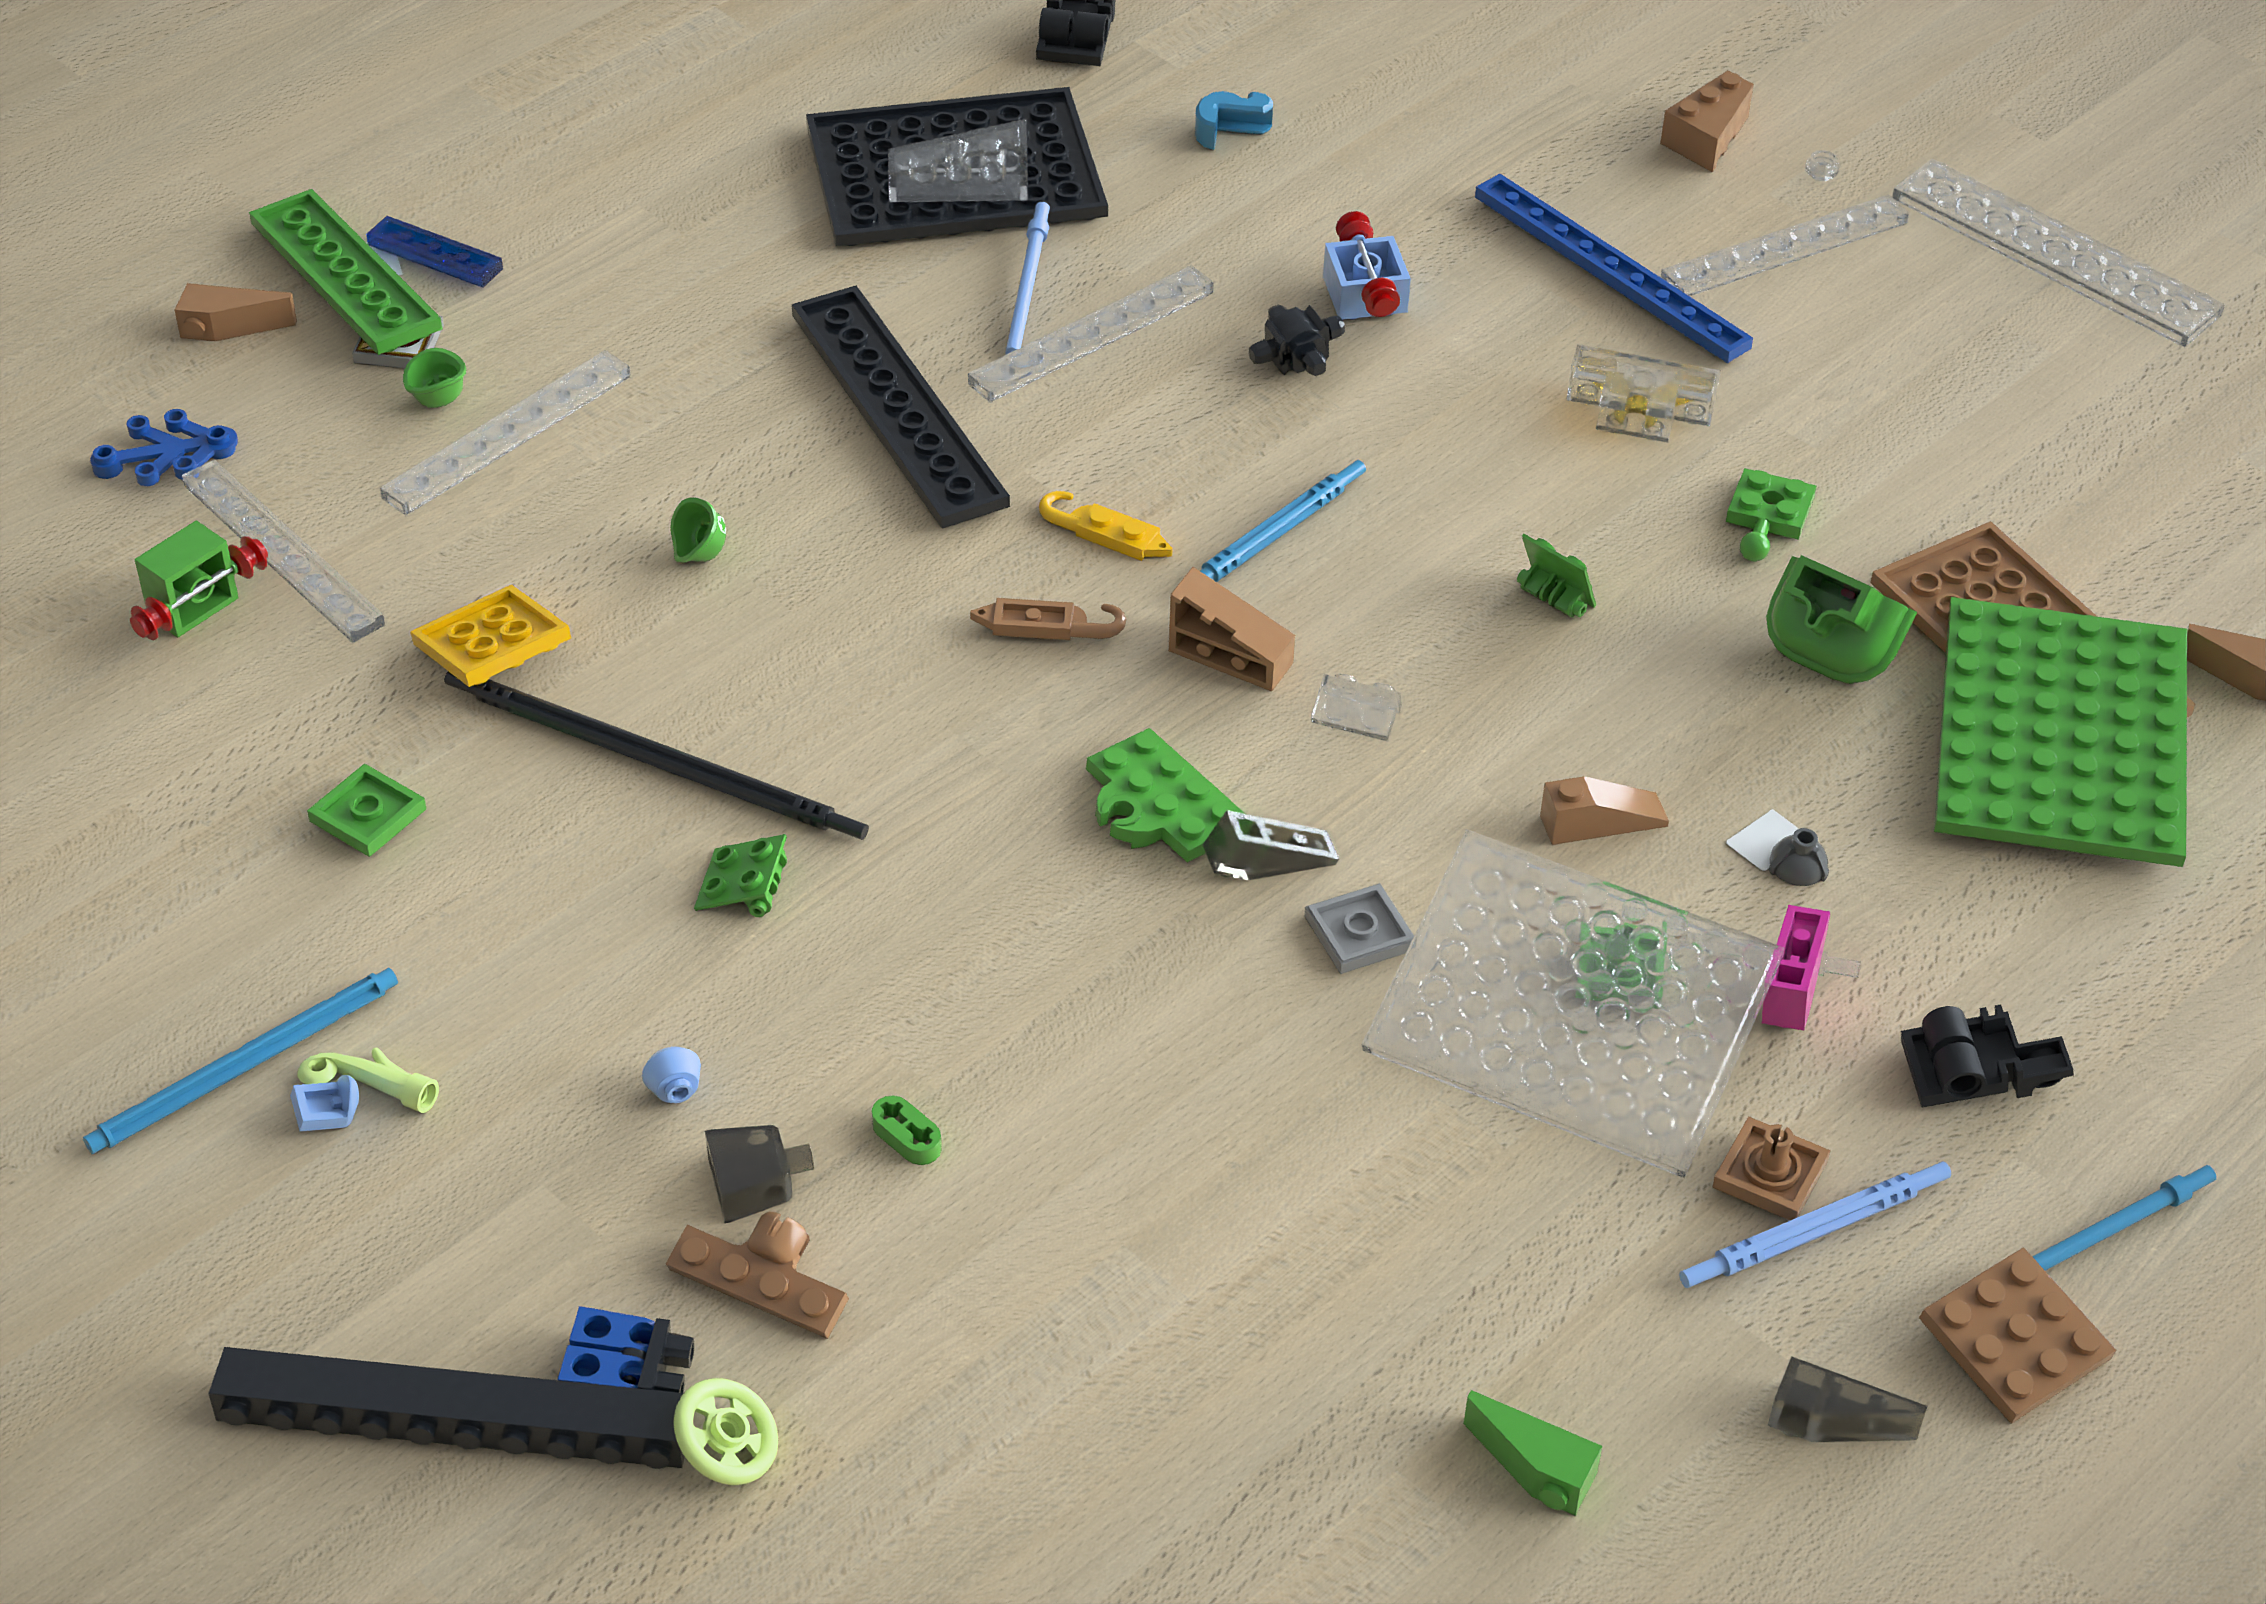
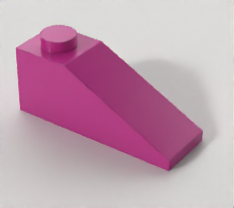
M1788 905L1764 984L1762 1024L1805 1030L1829 925L1830 911Z

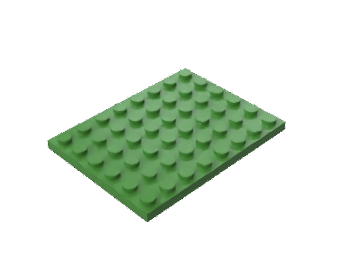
M1951 597L1948 612L1934 832L2183 867L2186 859L2187 629Z

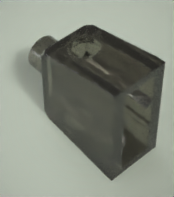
M774 1125L705 1131L707 1159L724 1223H730L788 1202L793 1197L791 1174L814 1170L813 1156L809 1143L784 1149L779 1129Z

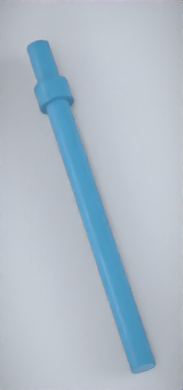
M2205 1165L2184 1177L2177 1175L2163 1182L2160 1190L2034 1255L2033 1258L2046 1271L2168 1205L2176 1207L2190 1200L2193 1192L2216 1180V1173L2211 1166Z

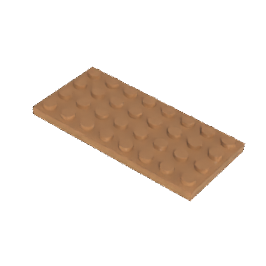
M1991 521L1873 571L1870 582L1884 596L1916 611L1917 614L1913 623L1945 653L1951 597L2096 616ZM2187 697V717L2193 714L2195 703Z

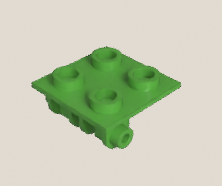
M1526 534L1522 535L1531 565L1529 570L1523 569L1518 574L1517 582L1521 584L1522 590L1535 597L1539 596V599L1542 601L1548 600L1549 605L1555 606L1556 609L1570 617L1575 615L1582 617L1587 610V604L1593 608L1596 607L1587 567L1581 560L1571 555L1568 557L1556 552L1549 542L1542 538L1535 540Z
M783 834L715 848L694 909L698 911L744 901L749 908L750 914L755 917H763L766 913L770 912L772 908V895L776 894L778 890L781 872L787 863V857L783 849L787 836Z

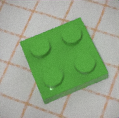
M364 763L309 808L307 812L309 822L370 857L427 808L424 797Z

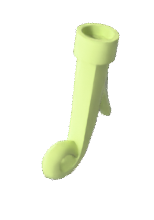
M373 1048L371 1053L375 1062L338 1053H319L305 1059L298 1068L297 1076L304 1084L329 1083L336 1073L349 1075L354 1080L401 1100L404 1106L421 1113H425L432 1108L439 1092V1085L436 1080L419 1073H407L388 1060L378 1048Z

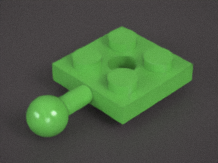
M1744 468L1726 517V522L1753 528V532L1747 533L1741 539L1740 551L1743 557L1754 562L1764 559L1770 551V542L1767 538L1768 532L1799 540L1813 503L1817 486L1798 479L1783 478L1768 474L1765 471Z

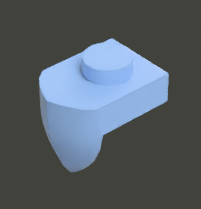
M342 1075L337 1082L293 1085L290 1098L299 1131L336 1129L349 1126L359 1102V1090L356 1081L349 1075Z

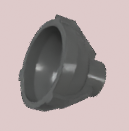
M1800 828L1793 835L1784 837L1773 847L1770 855L1769 871L1772 875H1776L1789 884L1809 886L1820 880L1824 882L1829 874L1828 857L1825 849L1818 842L1817 834L1811 829Z

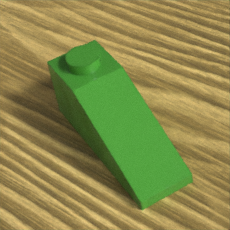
M1471 1390L1467 1396L1463 1424L1531 1497L1542 1501L1549 1508L1563 1510L1576 1516L1597 1475L1603 1446Z

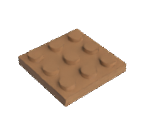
M2024 1247L1923 1309L1919 1317L1921 1322L2011 1424L2111 1360L2117 1351Z

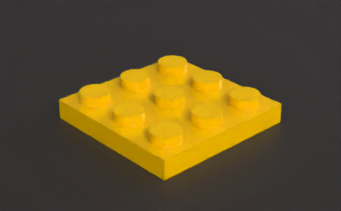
M512 584L410 631L413 644L468 687L485 683L491 676L506 669L516 668L522 665L525 660L542 652L552 651L559 644L572 638L568 624Z

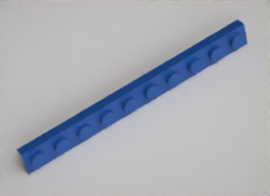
M1498 174L1476 186V199L1726 363L1752 349V336L1502 174Z

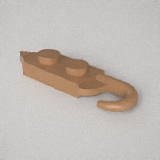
M997 598L996 603L970 611V619L993 630V635L1058 640H1070L1071 637L1106 639L1118 635L1126 624L1125 613L1119 607L1111 604H1103L1101 606V610L1111 613L1115 617V620L1108 624L1087 623L1085 612L1080 607L1074 606L1073 602Z

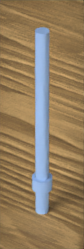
M1045 202L1036 204L1034 217L1028 224L1026 235L1029 241L1005 351L1006 355L1010 358H1017L1020 354L1042 242L1047 239L1049 224L1047 223L1049 205Z

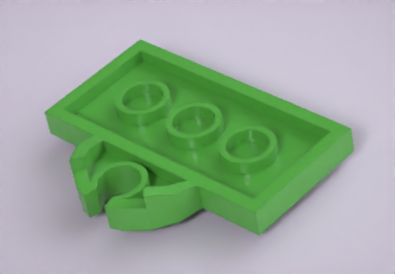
M1150 728L1087 757L1086 770L1104 786L1096 802L1095 816L1097 817V822L1099 826H1103L1108 823L1112 816H1126L1127 818L1116 819L1111 823L1110 836L1131 843V849L1146 847L1162 839L1188 863L1250 831L1252 819Z

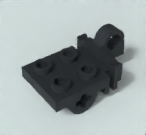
M1046 0L1047 8H1042L1040 15L1036 59L1101 67L1110 25L1115 17L1116 0Z
M2001 1004L1995 1005V1015L1989 1016L1987 1008L1983 1007L1980 1008L1979 1017L1966 1019L1964 1012L1960 1008L1954 1006L1939 1007L1924 1017L1922 1027L1901 1031V1043L1922 1108L2008 1092V1082H2012L2017 1098L2032 1096L2034 1088L2050 1087L2060 1082L2063 1078L2074 1076V1069L2062 1036L2019 1044L2008 1011L2004 1012Z

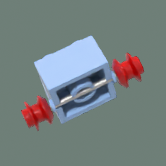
M1359 211L1344 214L1336 223V233L1339 236L1340 242L1325 243L1323 279L1337 316L1344 320L1407 313L1411 278L1394 236L1373 238L1374 231L1366 214Z

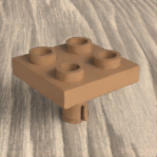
M1748 1116L1717 1171L1712 1188L1785 1219L1793 1220L1799 1217L1828 1163L1831 1150L1793 1135V1132L1788 1127H1786L1785 1131L1781 1130V1124L1768 1125Z

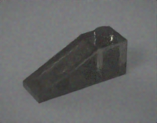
M1226 810L1202 844L1214 874L1244 880L1336 865L1340 860L1327 830Z
M1791 1356L1774 1398L1768 1426L1778 1429L1788 1436L1800 1437L1810 1442L1917 1440L1927 1406Z

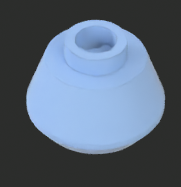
M675 1046L661 1049L654 1053L645 1064L642 1071V1080L645 1086L660 1100L667 1103H682L688 1100L698 1088L701 1069L699 1057L693 1051Z

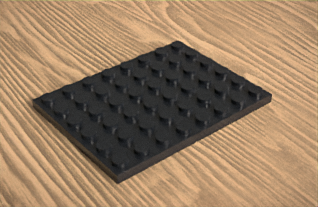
M1069 87L806 114V126L836 247L855 246L873 242H890L892 240L910 238L921 239L928 236L946 234L957 235L964 232L991 231L1010 227H1026L1030 220L1033 219L1036 204L1039 202H1045L1049 205L1047 223L1057 224L1064 221L1092 220L1108 217V203Z

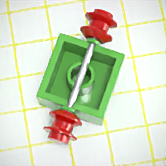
M196 520L141 554L134 560L146 608L142 609L139 606L131 608L132 617L130 618V624L133 630L140 637H147L150 640L158 638V628L169 631L177 638L239 599L234 575L238 574L246 579H250L254 575L253 567L259 570L266 569L268 552L265 546L258 539H252L248 536H243L240 539V548L232 544L228 546L225 539Z

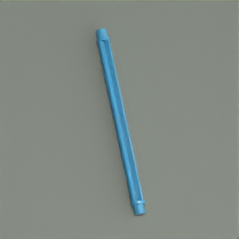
M387 968L376 975L374 973L367 975L362 980L336 993L335 996L307 1009L244 1044L236 1051L215 1060L152 1095L144 1102L134 1105L104 1123H100L95 1131L83 1137L85 1146L91 1154L105 1147H114L119 1142L333 1024L341 1017L384 996L386 990L398 984L395 973L390 968Z

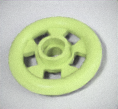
M711 1378L692 1385L678 1401L674 1413L676 1440L687 1461L698 1472L722 1484L743 1485L759 1479L769 1470L778 1450V1432L770 1410L756 1393L738 1382L723 1378ZM714 1397L729 1399L730 1408L716 1409ZM694 1412L706 1416L703 1430L693 1426ZM746 1417H752L758 1429L757 1434H749L750 1425ZM706 1443L713 1450L722 1454L719 1462L705 1452L703 1448ZM746 1447L754 1458L743 1465L735 1454Z

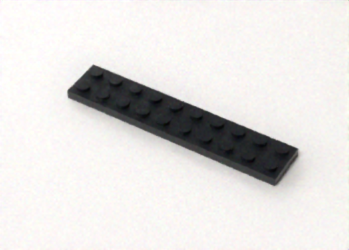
M857 285L791 304L793 318L942 529L1010 507V495Z

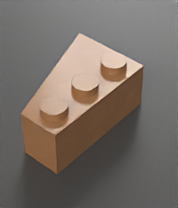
M1728 70L1665 110L1660 144L1713 173L1718 159L1721 155L1724 156L1731 139H1735L1749 116L1754 84Z
M1195 567L1190 569L1171 593L1170 652L1269 691L1274 690L1293 665L1295 634Z

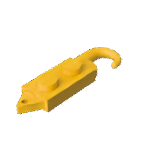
M1066 491L1050 492L1043 496L1039 502V512L1045 520L1076 532L1077 537L1140 561L1145 557L1172 556V547L1160 535L1159 527L1096 503L1081 506L1070 514L1051 507L1054 501L1073 499V494Z

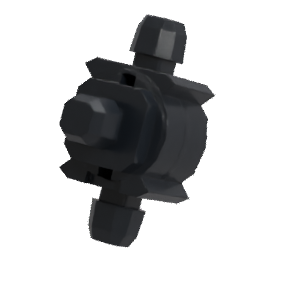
M1279 304L1272 306L1268 310V319L1264 324L1265 339L1249 347V357L1254 364L1273 361L1283 375L1289 370H1293L1296 373L1307 371L1313 376L1324 374L1326 371V360L1329 357V341L1345 333L1344 321L1340 316L1321 319L1310 305L1305 311L1297 307L1287 309Z

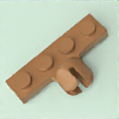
M766 1212L761 1215L748 1241L742 1245H734L688 1224L686 1225L666 1262V1266L670 1271L824 1338H829L849 1298L846 1292L796 1271V1266L810 1241L809 1235L801 1224L789 1217L781 1222L779 1218L782 1214Z

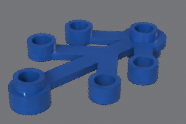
M172 409L164 415L166 429L172 433L182 432L193 437L180 439L150 427L149 419L146 416L136 415L127 420L129 436L133 439L146 440L154 445L120 451L115 450L111 445H101L93 450L90 462L96 477L110 479L118 476L123 471V464L157 458L154 462H143L136 466L135 474L139 485H155L160 480V476L172 465L175 476L178 479L188 480L195 477L198 469L210 458L224 459L230 457L235 452L238 444L237 433L232 428L221 425L206 428L189 421L184 410ZM195 452L192 456L184 455L185 453Z

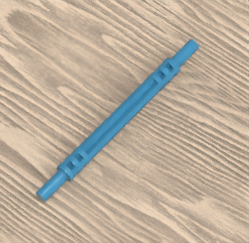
M1356 460L1338 474L1328 475L1205 562L1200 572L1218 582L1342 494L1346 485L1366 472L1365 464L1360 460Z

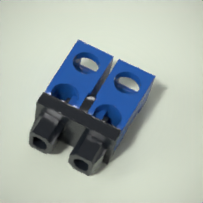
M579 1306L558 1380L684 1393L685 1374L665 1372L667 1365L682 1368L691 1367L695 1351L694 1338L671 1333L670 1320L656 1318L654 1322L644 1317Z

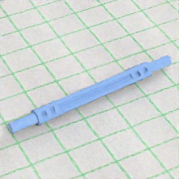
M1942 1161L1914 1174L1902 1173L1718 1250L1715 1253V1257L1680 1271V1280L1685 1288H1690L1720 1274L1730 1276L1915 1198L1917 1191L1950 1178V1167L1946 1162Z

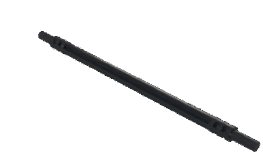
M449 671L445 675V684L476 695V699L483 703L819 829L827 830L831 828L860 840H864L869 830L867 824L835 813V809L831 806L490 679L485 683L468 687Z

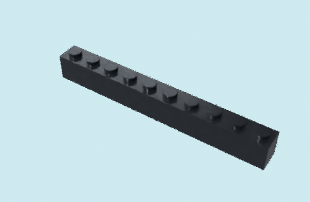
M224 1347L208 1393L216 1421H223L235 1426L253 1424L270 1426L277 1430H290L291 1428L311 1430L325 1435H335L338 1433L360 1435L372 1440L390 1438L409 1440L421 1445L430 1443L457 1445L469 1450L487 1448L504 1450L511 1454H523L525 1452L546 1454L559 1459H569L572 1457L595 1459L607 1464L619 1462L643 1464L655 1469L665 1467L682 1468L685 1458L677 1443L674 1431L675 1409L678 1401L684 1394L677 1392Z

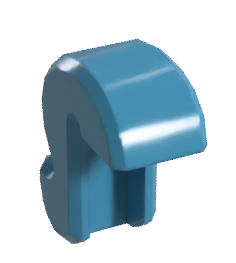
M1224 91L1213 92L1201 98L1196 106V140L1205 148L1214 150L1217 131L1260 135L1266 133L1272 128L1273 101L1269 96L1259 92L1249 93L1248 99Z

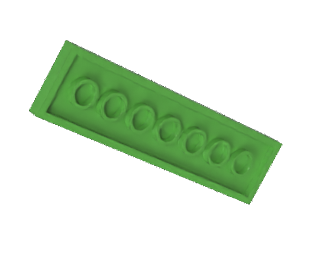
M313 189L249 212L251 224L378 355L394 351L397 347L417 339H424L430 334L443 329L441 317Z

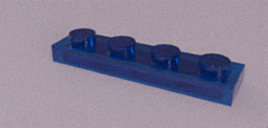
M386 216L366 234L367 243L371 247L482 288L503 270L502 258L390 216Z

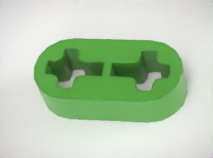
M891 1095L880 1098L874 1103L872 1108L874 1132L902 1157L913 1164L926 1165L934 1162L940 1156L942 1150L940 1129L907 1100ZM897 1116L900 1117V1123L895 1119ZM913 1137L919 1142L916 1145H914Z

